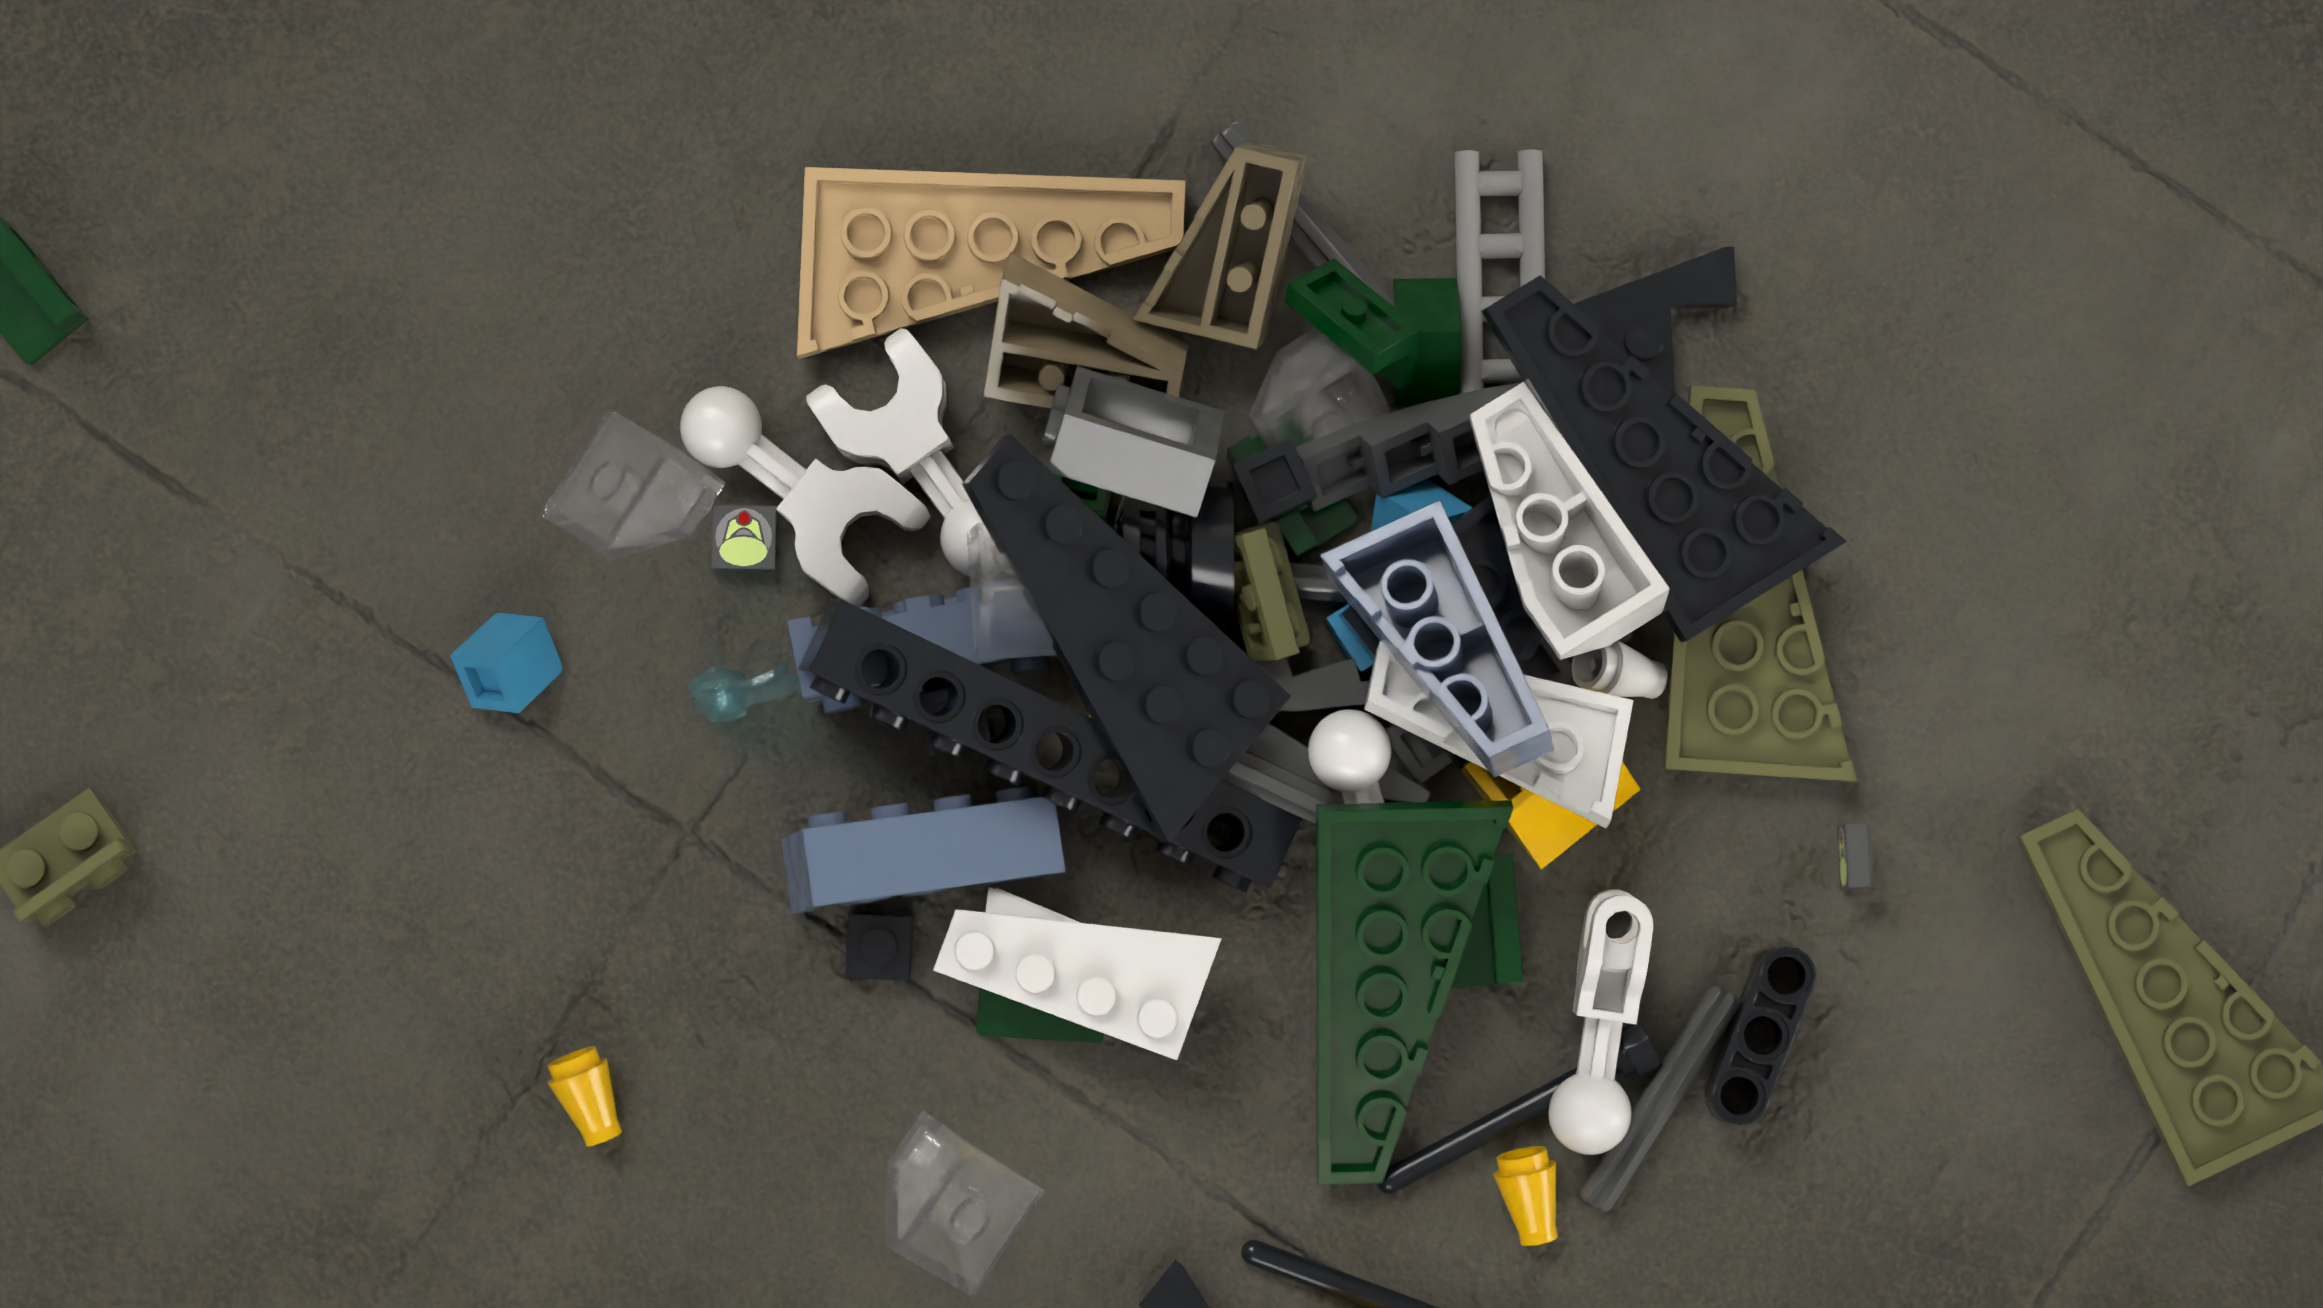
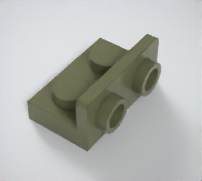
M1274 521L1234 532V607L1247 654L1253 661L1278 660L1299 653L1298 647L1307 645L1310 642L1308 628L1279 524Z
M89 787L0 849V886L16 907L12 913L19 923L34 924L39 921L45 927L71 911L75 907L71 897L85 887L92 884L98 890L124 874L128 870L124 860L138 850L94 788Z

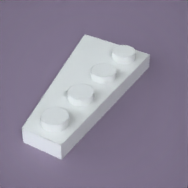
M1380 641L1376 650L1364 710L1488 770L1394 658L1382 641ZM1524 675L1550 729L1554 751L1499 776L1607 828L1612 818L1633 700Z
M956 909L933 971L1177 1060L1222 938Z

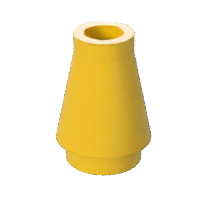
M595 1046L571 1052L547 1065L552 1077L547 1084L582 1134L587 1147L603 1143L622 1133L617 1119L607 1058L600 1059Z
M1531 1146L1514 1149L1496 1157L1498 1171L1493 1176L1518 1231L1520 1244L1532 1246L1557 1239L1556 1161L1549 1160L1547 1148L1544 1146Z

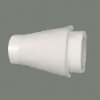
M1619 640L1610 646L1575 655L1572 660L1573 679L1583 689L1617 697H1646L1654 699L1662 694L1667 685L1668 673L1662 662L1651 660Z

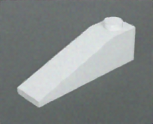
M1522 382L1471 413L1469 420L1523 608L1558 658L1561 660L1610 646L1663 613L1670 588L1527 385Z

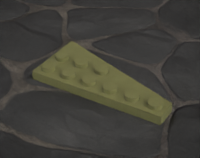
M1690 385L1688 404L1753 459L1752 463L1779 486L1756 390ZM1802 570L1686 642H1680L1672 629L1663 760L1664 769L1857 782L1841 727L1843 725L1837 702L1834 700L1825 665L1826 659Z
M2079 809L2072 810L2016 837L2183 1186L2189 1187L2323 1123V1066L2320 1064L2321 1061L2305 1044H2301L2274 1016V1012L2213 948L2190 929L2178 916L2179 913L2163 896L2160 897L2132 868V864Z

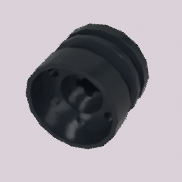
M1208 482L1197 518L1157 505L1156 511H1140V500L1123 495L1118 512L1114 518V531L1175 588H1186L1187 599L1205 616H1234L1233 482Z

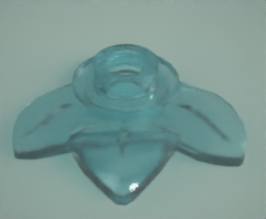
M784 663L760 676L747 680L745 673L741 671L712 666L693 679L687 687L689 694L693 696L694 712L708 715V720L711 722H728L743 717L746 714L745 708L754 703L772 701L794 693L800 688L799 677H790L787 664Z

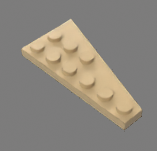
M805 167L797 357L802 359L888 334L900 328L905 329L998 302L1001 280L1010 252L1066 281H1070L1176 250L1184 236L1186 181Z

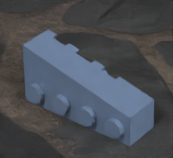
M1440 500L1320 555L1328 579L1378 639L1382 641L1394 658L1494 777L1554 751L1550 729Z
M1019 579L963 588L956 591L957 597L944 599L943 594L909 598L893 604L894 610L881 612L880 607H859L987 669L1011 664L1013 675L1029 673L1049 668L1048 656L1057 655L1051 645L1053 640L1038 613H1033L1022 593L1024 588ZM810 617L788 620L787 623L803 698L812 706L823 703L825 714L861 707V699L852 694H849L846 703L843 704L809 688L814 676L798 668L818 626L812 627ZM877 649L865 656L861 664V674L868 685L871 687L878 686L889 676L890 662L884 652ZM934 677L929 679L928 681L938 680L940 678ZM924 685L920 690V694L925 693Z
M1034 786L997 791V803L973 806L972 795H961L933 800L935 809L933 812L910 815L909 803L871 808L872 820L847 823L846 812L826 813L807 817L809 828L801 829L781 839L791 914L812 912L814 909L825 905L840 904V906H853L890 899V896L914 897L950 891L955 887L974 888L1049 877L1066 872L1056 804L1042 797L1035 798Z

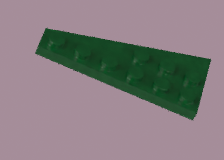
M1511 800L1316 804V1178L1318 1185L1383 1183L1407 1115L1406 1107L1419 1072H1422L1429 1052L1428 1044L1437 1018L1441 1017L1473 926L1472 918L1483 886L1488 883L1495 861L1493 858L1503 829L1507 828L1514 808Z

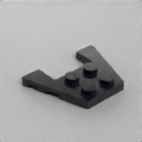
M1734 247L1720 248L1574 303V305L1599 326V331L1628 356L1633 355L1650 370L1649 374L1675 395L1670 309L1734 307L1737 304Z

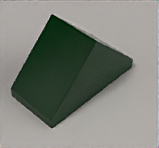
M1457 278L1393 279L1394 307L1422 329L1412 382L1401 389L1394 385L1395 406H1413L1458 395L1461 321Z

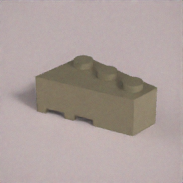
M1248 140L1236 146L1195 214V218L1176 250L1173 251L1164 266L1163 272L1133 320L1253 349H1258L1267 341L1308 154Z
M1010 252L1001 280L983 397L1051 409L1058 384L1071 387L1077 366L1180 397L1189 344L1151 324L1133 320L1135 316Z

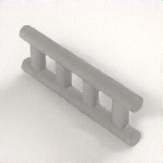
M1528 149L1518 151V171H1480L1479 151L1464 150L1454 153L1456 269L1461 321L1459 394L1484 389V385L1523 382L1510 359H1484L1483 322H1487L1481 311L1505 296L1482 297V259L1520 258V287L1540 275L1545 279L1542 150ZM1480 196H1518L1519 233L1481 234Z

